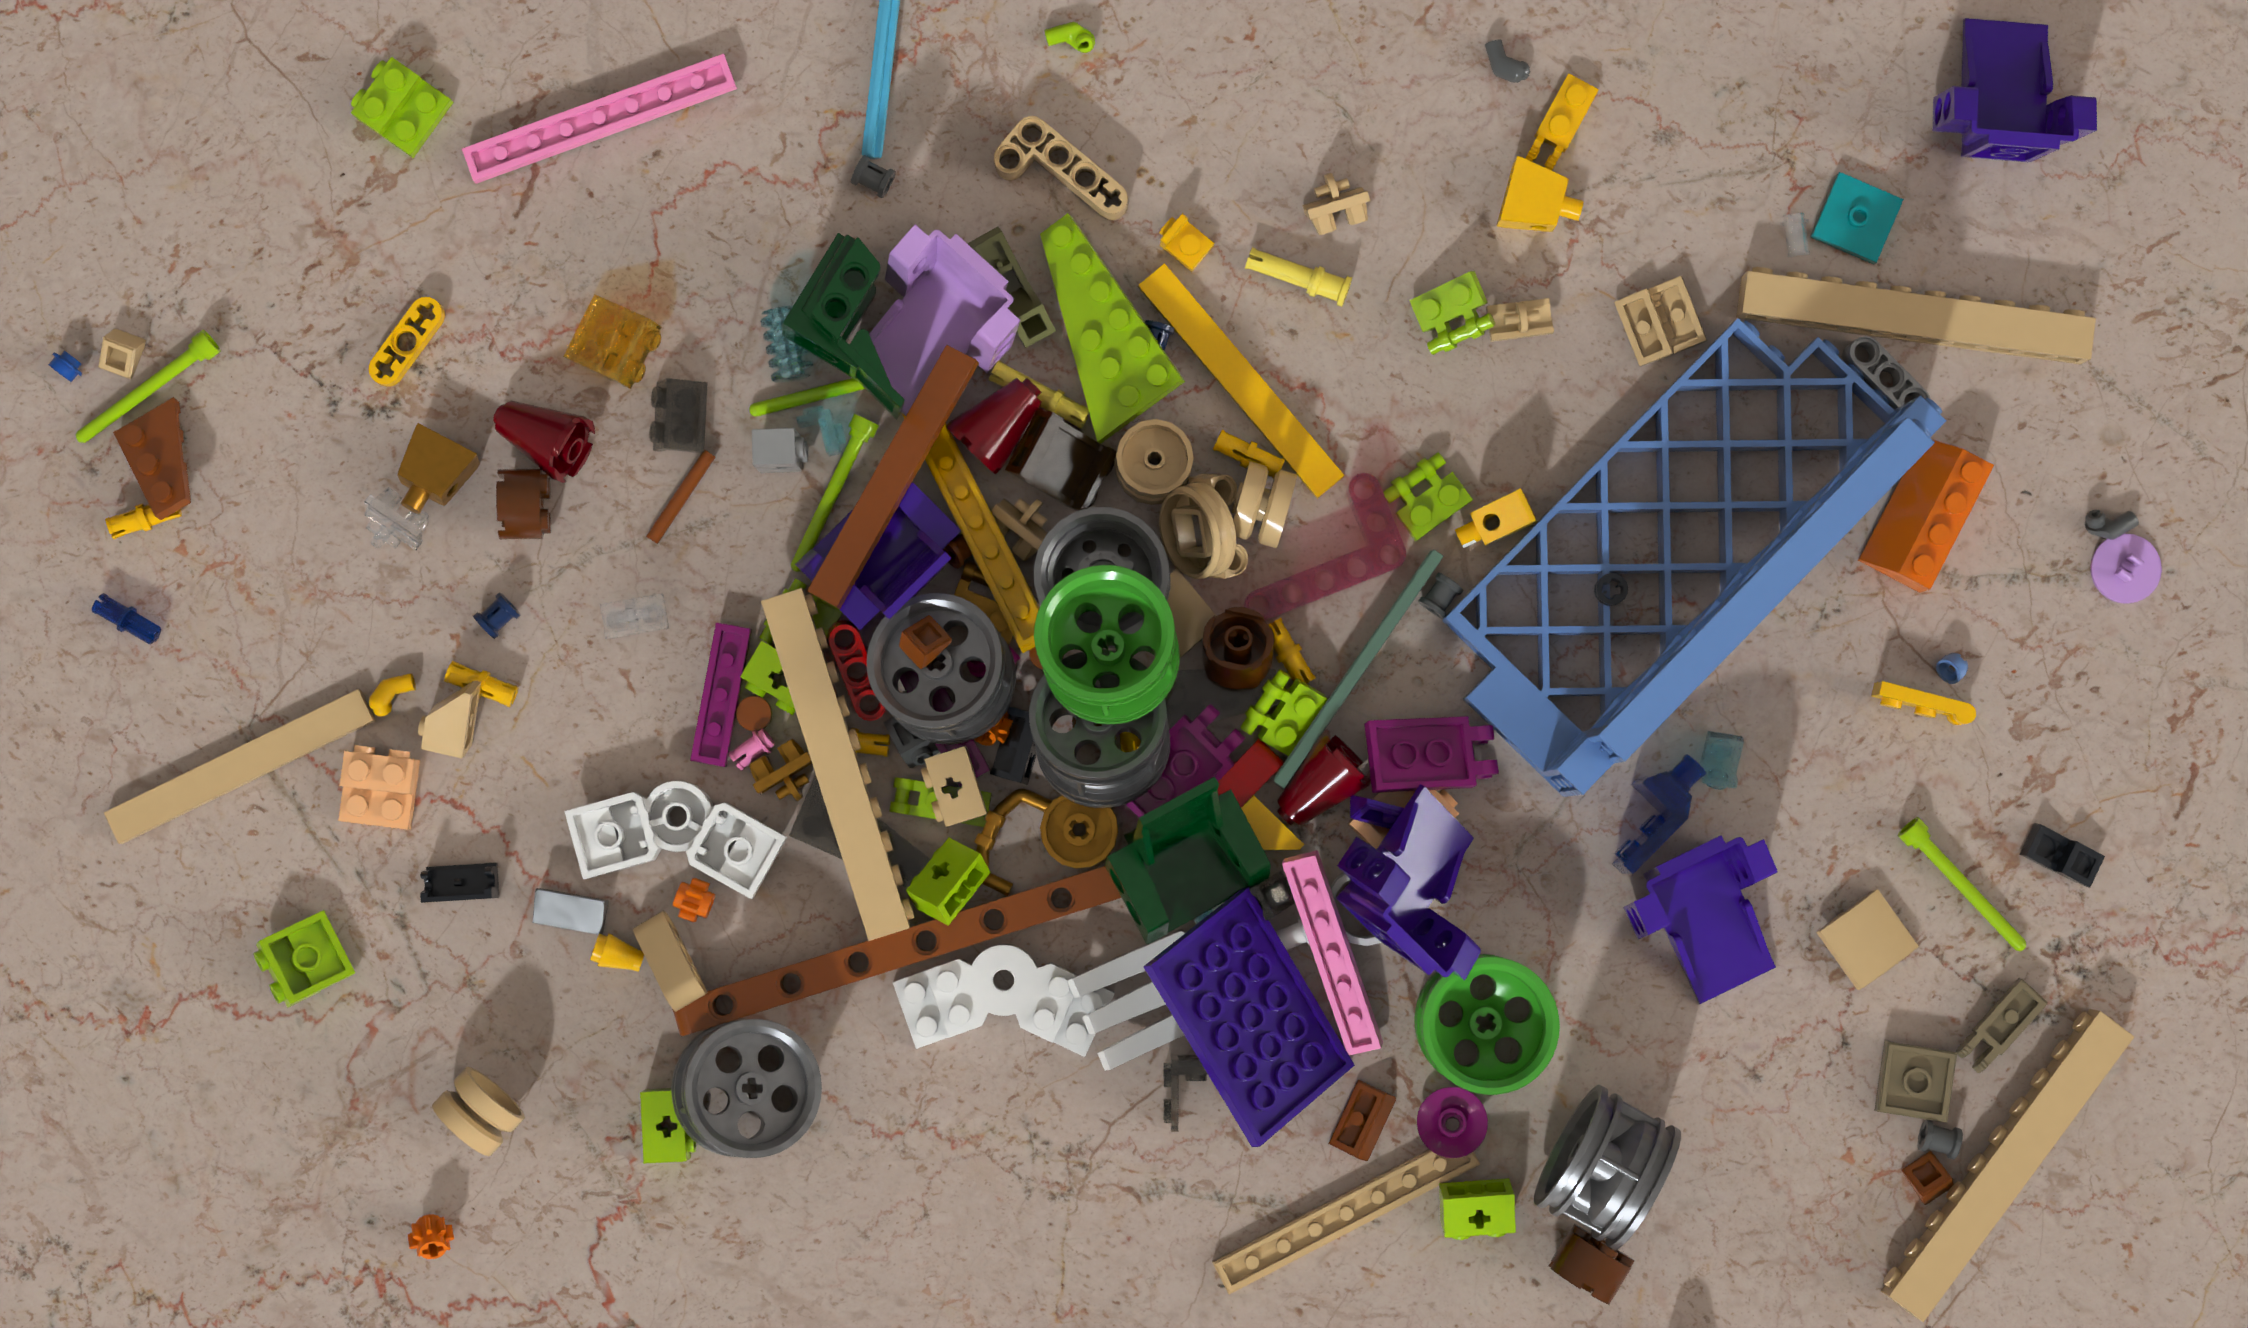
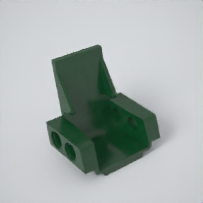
M837 233L782 323V336L853 379H856L897 420L902 412L905 399L891 386L868 331L865 329L859 330L850 345L847 343L875 298L876 286L874 282L880 273V263L859 237L855 239L847 234L843 236Z
M1215 777L1139 817L1136 828L1124 834L1128 845L1107 856L1105 867L1147 945L1222 904L1240 889L1251 888L1269 878L1270 861L1231 789L1218 796L1219 783Z

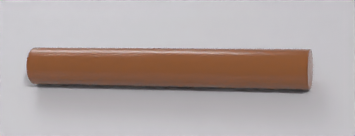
M705 449L703 450L646 537L657 544L659 543L716 458Z

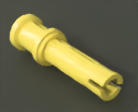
M1252 247L1249 253L1250 257H1248L1246 262V269H1251L1305 288L1309 296L1315 297L1320 295L1337 301L1338 306H1343L1352 277L1347 276L1344 279L1325 272L1324 267L1319 266V268L1311 269Z

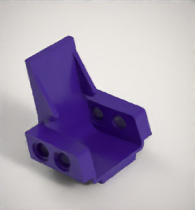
M1965 18L1963 19L1961 86H1952L1933 97L1932 131L1962 133L1961 157L2032 162L2059 150L2062 144L2076 141L2097 131L2096 97L2069 95L2047 105V95L2053 90V76L2048 46V25Z
M913 482L841 609H839L859 630L879 611L890 619L905 603L915 597L933 580L951 559L942 549L961 530ZM853 509L813 549L809 550L795 564L811 581L815 578Z
M1420 784L1377 849L1356 836L1337 865L1351 881L1336 899L1380 942L1427 975H1430L1435 970L1441 976L1448 977L1453 972L1463 980H1466L1481 953L1480 947L1465 932L1429 908L1434 899L1441 904H1445L1450 900L1464 854L1474 837L1425 786Z
M1722 835L1644 873L1643 875L1647 881L1646 886L1650 894L1623 907L1638 939L1646 937L1662 928L1665 929L1699 1004L1776 968L1768 951L1752 904L1748 899L1744 898L1741 892L1742 889L1778 873L1764 839L1747 846L1741 837L1725 843Z

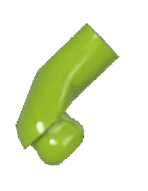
M1076 22L1044 29L1048 46L1066 42L1082 53H1088L1094 48V35Z

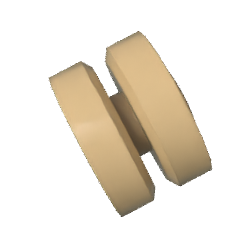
M1159 419L1141 421L1129 428L1119 441L1115 461L1117 481L1124 492L1137 502L1155 505L1162 504L1166 496L1176 487L1187 485L1194 459L1189 439L1180 428L1171 422ZM1150 458L1158 459V465H1151L1149 463Z
M1249 462L1244 483L1240 482L1232 513L1235 514L1233 522L1236 537L1247 540L1252 534L1255 521L1258 520L1262 522L1258 534L1259 543L1277 548L1293 495L1297 474L1279 470L1275 474L1270 490L1265 488L1269 473L1267 466Z
M468 1066L454 1080L457 1093L448 1090L444 1091L432 1104V1107L438 1118L459 1139L472 1149L489 1157L504 1142L501 1131L513 1132L525 1119V1115L518 1104L502 1088L486 1075Z

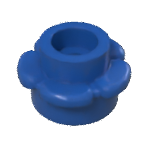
M64 351L61 355L55 352L52 354L54 358L48 365L68 381L72 382L77 375H82V372L78 370L81 363L69 353Z

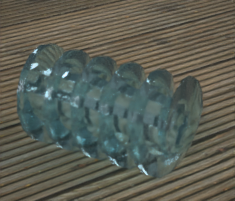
M782 306L763 311L762 315L767 316L760 320L761 327L769 329L763 334L764 340L773 342L766 347V353L775 356L768 361L770 368L777 369L771 375V379L775 383L807 378L810 375L805 374L804 370L813 366V361L802 360V356L810 352L782 336V323L793 306Z

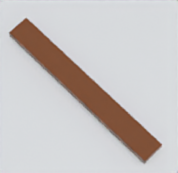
M949 345L945 346L807 591L810 594L841 609L979 365L976 359Z

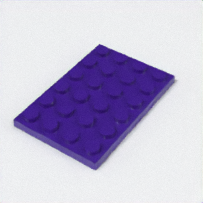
M1249 887L1240 889L1143 966L1251 1147L1263 1145L1355 1066Z

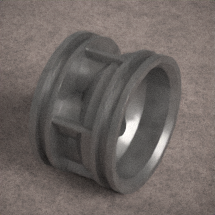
M930 593L913 597L890 619L885 616L881 620L869 643L867 673L875 696L906 730L923 740L937 744H958L973 740L994 727L1006 713L1012 701L1016 686V667L1012 652L987 615L976 605L961 597L944 593ZM928 615L946 632L955 626L968 628L967 639L962 644L957 646L948 645L923 669L918 668L899 647L902 631ZM937 660L945 665L942 671L933 667ZM969 661L983 662L986 666L984 677L974 683L965 681L961 674L965 663ZM907 671H915L919 677L915 690L910 693H900L898 681L901 675ZM941 688L950 689L955 694V703L946 712H937L933 708V696Z
M1102 649L1106 656L1110 655V651L1116 653L1113 650ZM1082 651L1062 659V664L1071 669L1082 668L1087 663V656ZM1132 657L1130 666L1134 670L1142 671L1148 669L1140 661ZM1045 675L1038 682L1030 702L1029 723L1040 768L1049 784L1058 793L1080 805L1094 808H1109L1129 803L1144 795L1161 777L1170 753V733L1165 699L1151 712L1136 720L1121 724L1095 726L1097 723L1074 715L1056 699L1049 688ZM1103 675L1096 681L1095 688L1118 687L1120 680L1113 675ZM1071 715L1076 719L1075 727L1067 733H1058L1052 729L1055 721L1062 716ZM1129 732L1136 735L1140 739L1141 744L1132 752H1123L1115 745L1117 736L1121 733ZM1086 744L1097 746L1101 752L1098 761L1091 765H1083L1076 760L1077 752Z
M763 1019L727 1022L711 1027L699 1034L688 1044L679 1057L671 1084L672 1103L676 1117L691 1139L713 1153L741 1158L771 1156L795 1144L813 1123L819 1109L822 1094L819 1066L808 1045L789 1028ZM765 1046L773 1047L779 1055V1065L772 1072L763 1070L758 1063V1054ZM723 1047L732 1048L739 1056V1066L732 1073H724L716 1065V1054ZM748 1078L750 1084L756 1085L757 1088L756 1093H751L750 1099L748 1093L742 1092L741 1089L742 1084H748ZM781 1085L788 1087L792 1093L791 1105L784 1112L775 1109L771 1101L773 1091ZM714 1087L723 1090L728 1097L727 1106L718 1114L709 1113L703 1105L705 1093ZM751 1111L759 1116L761 1125L759 1131L753 1137L746 1138L738 1130V1121L744 1113Z
M1602 1085L1595 1086L1579 1104L1552 1149L1535 1190L1534 1204L1540 1208L1550 1205L1549 1212L1552 1215L1558 1217L1563 1213L1592 1229L1593 1238L1598 1241L1606 1238L1607 1246L1619 1249L1635 1233L1657 1199L1675 1161L1681 1141V1130L1673 1125L1665 1128V1121L1661 1118L1650 1117L1625 1103L1622 1097L1616 1093L1608 1097L1607 1088Z

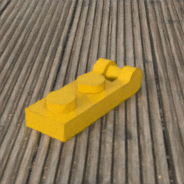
M1884 681L1875 682L1871 696L1880 698V705L1894 709H1901L1902 704L1915 708V714L1929 718H1935L1936 713L1946 715L1947 720L1953 725L1971 723L1976 717L1975 708L1966 702Z

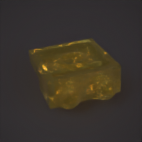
M594 294L563 357L631 389L634 383L640 382L644 377L646 371L644 362L649 352H653L659 347L661 343V334L659 332L662 327L643 315Z

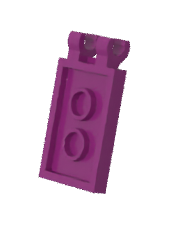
M1211 703L1193 721L1184 714L1169 730L1170 753L1161 777L1144 795L1126 803L1138 817L1147 814L1213 777L1219 781L1234 766L1235 763L1228 756L1246 737L1235 728L1220 742L1206 728L1220 714Z
M1468 716L1369 720L1364 723L1372 793L1416 791L1420 784L1428 790L1473 788L1477 785L1476 779L1492 778V775L1499 774L1497 760L1475 761L1473 745L1488 744V740L1495 739L1493 725L1470 726Z

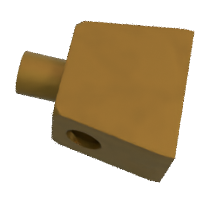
M417 423L398 470V478L401 484L409 488L401 504L416 514H420L428 499L445 506L479 467L480 461L477 453Z

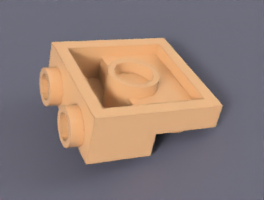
M354 745L353 752L344 751L339 785L343 786L338 821L411 830L420 760L410 759L411 752L389 749L388 756L375 755V747Z

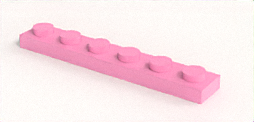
M1318 850L1284 858L1282 866L1348 1055L1382 1048L1383 1040Z

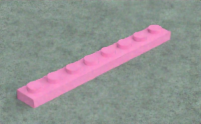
M724 54L470 145L462 148L472 179L477 184L736 90L737 87Z

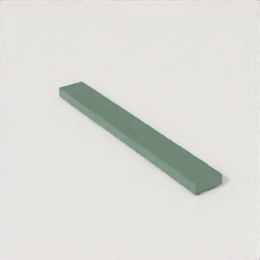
M1433 549V551L1431 550L1274 777V783L1283 790L1444 556Z

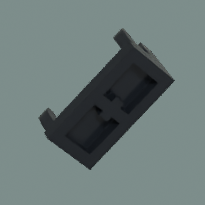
M1009 706L1007 712L1008 719L1013 720L1005 742L999 743L990 775L1028 785L1037 755L1029 723V712Z
M498 863L426 867V871H421L420 878L424 879L425 884L424 890L420 893L421 903L499 898Z

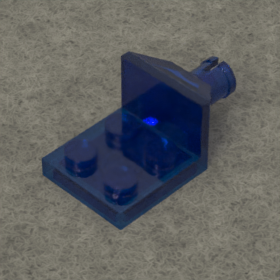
M1686 754L1669 772L1663 771L1636 779L1631 784L1660 814L1657 816L1651 815L1639 828L1642 834L1636 840L1631 841L1628 839L1614 853L1618 858L1612 865L1622 874H1634L1688 819L1692 795L1689 791L1701 777L1707 774L1704 768L1690 755Z

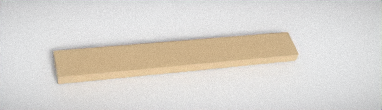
M357 689L104 812V815L118 844H124L376 720L361 689Z
M1428 1149L1212 1261L1228 1294H1231L1438 1187L1439 1183H1445L1480 1165L1474 1152L1460 1158H1445Z

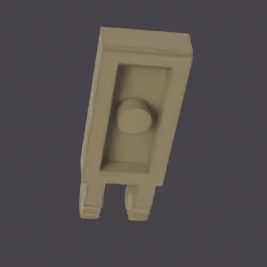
M2018 978L1972 1029L1973 1033L1960 1044L1956 1050L1957 1055L1961 1058L1968 1056L1980 1041L1983 1040L1990 1047L1972 1065V1068L1977 1073L1983 1072L1998 1055H2002L2048 1002L2023 979Z

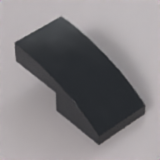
M2034 823L2020 852L2021 856L2088 888L2091 887L2105 858L2104 855L2080 842L2070 840L2037 823Z

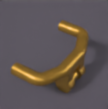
M1022 788L1011 792L993 811L988 810L984 819L986 820L985 826L974 840V843L977 844L976 851L982 855L988 868L990 850L993 849L996 836L1007 819L1005 817L1021 802L1044 812L1052 803V800ZM992 873L982 883L1006 896L1009 895L1013 883Z

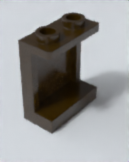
M1038 408L1005 470L1071 509L1080 511L1091 507L1097 499L1098 489L1104 477L1113 469L1117 451L1098 443L1063 421L1064 418L1054 412Z

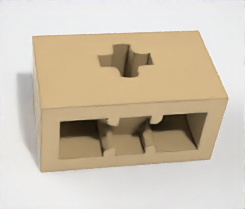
M966 746L924 759L927 767L921 768V773L926 788L933 787L937 801L931 802L937 822L944 821L945 827H950L987 814ZM953 778L954 782L962 783V788L957 790L958 797L953 798L952 794L944 793L943 788L948 786L947 779Z

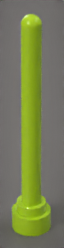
M201 330L191 338L192 342L188 344V350L78 430L76 433L77 441L80 443L88 442L197 360L202 362L204 359L210 360L221 352L217 343L205 330Z
M850 378L753 403L749 407V412L752 416L757 417L860 391L865 388L856 379Z
M854 414L848 425L851 428L848 433L851 436L791 562V568L795 572L801 571L795 564L809 550L814 548L863 443H868L870 437L874 438L879 428V425L859 415Z
M1919 817L1908 822L1899 831L1897 836L1907 846L1912 845L1914 849L1919 848L2016 951L2024 950L2026 948L2025 939L1929 839L1931 836L1928 832L1929 827Z

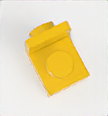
M1183 213L1177 220L1171 217L1159 232L1163 236L1160 239V246L1191 272L1214 247V242L1190 224L1188 217Z

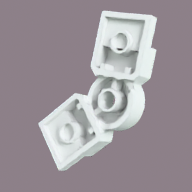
M683 781L663 783L657 786L648 798L637 792H631L564 811L583 880L654 861L662 849L672 852L686 851L689 865L746 897L753 899L787 839L785 835L729 803L713 806L710 797L703 789ZM677 806L682 807L687 814L685 823L679 827L674 826L670 821V812Z
M999 944L987 948L976 957L972 964L958 958L893 982L916 1049L978 1028L984 1024L988 1013L998 1016L1016 1014L1020 1028L1085 1057L1096 1033L1089 1034L1082 1017L1111 1002L1115 992L1103 987L1084 996L1074 998L1067 980L1077 976V974L1052 962L1037 968L1035 961L1028 952L1011 944ZM1000 970L1011 972L1014 977L1013 986L1007 990L998 988L994 982L996 972Z

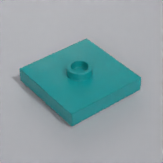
M1839 172L1836 175L1810 237L1874 265L1879 259L1904 199Z

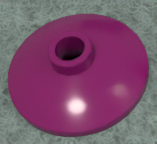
M1446 1087L1431 1093L1421 1104L1417 1115V1130L1422 1142L1430 1151L1445 1158H1460L1474 1152L1482 1144L1488 1129L1487 1113L1482 1102L1473 1093L1458 1087ZM1451 1118L1459 1122L1458 1129L1454 1131L1446 1127L1447 1120Z

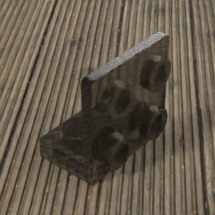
M1170 1055V1063H1164L1163 1084L1164 1087H1170V1099L1163 1098L1164 1123H1170L1171 1132H1178L1179 1075H1185L1186 1081H1207L1208 1074L1197 1055Z

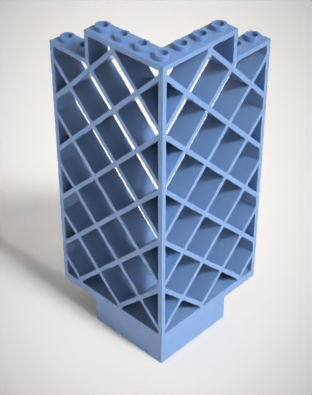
M1739 318L1736 319L1442 620L1492 669L1463 700L1489 725H1493V729L1563 797L1584 795L1614 763L1625 762L1935 443L1930 437L1947 420L1940 415L1942 410L1933 400L1929 398L1924 399L1920 395L1894 410L1888 405V399L1880 391L1872 389L1863 381L1864 376L1859 369L1852 364L1847 365L1838 356L1840 354L1839 350L1826 339L1822 341L1817 337L1787 365L1784 362L1785 356L1773 345L1767 346L1759 338L1760 333L1754 325L1746 320L1742 322ZM1733 334L1776 375V379H1729L1728 338ZM1715 352L1716 379H1689ZM1813 354L1837 378H1790V375ZM1777 390L1778 440H1730L1729 391ZM1791 390H1837L1839 439L1792 440ZM1676 391H1716L1717 440L1669 441L1668 399ZM1852 392L1885 423L1868 439H1853ZM1655 414L1656 441H1628ZM1839 450V473L1808 501H1793L1792 451ZM1717 451L1718 502H1670L1669 452ZM1730 451H1778L1779 501H1731ZM1617 452H1656L1657 502L1608 503V461ZM1596 474V503H1568ZM1779 511L1780 533L1748 563H1733L1732 512ZM1670 512H1718L1719 563H1671ZM1596 513L1597 564L1548 565L1547 523L1556 514ZM1608 513H1657L1658 564H1609ZM1536 536V565H1507ZM1609 573H1659V625L1611 626L1610 606L1603 605L1598 601V626H1549L1548 574H1597L1598 579ZM1671 573H1720V594L1688 625H1672ZM1497 575H1536L1537 626L1487 627L1486 586ZM1610 583L1602 585V592L1607 591L1604 596L1610 599ZM1475 597L1476 628L1460 613ZM1660 634V656L1628 687H1612L1611 635ZM1538 635V688L1484 636ZM1549 635H1599L1600 687L1550 688ZM1600 696V717L1589 730L1581 731L1547 697Z

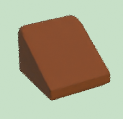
M928 615L902 631L899 647L918 668L923 669L952 642V638Z
M1929 1151L1902 1169V1173L1924 1205L1929 1204L1950 1190L1954 1185L1952 1177L1932 1151Z

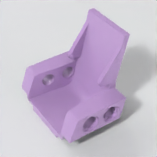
M915 224L890 252L884 279L904 298L896 300L869 333L891 386L905 399L902 413L905 416L946 345L976 359L979 362L978 366L988 373L1012 347L1020 323V319L1008 309L1014 300L1006 291L1008 280L957 234L949 239L940 230H934L928 236Z

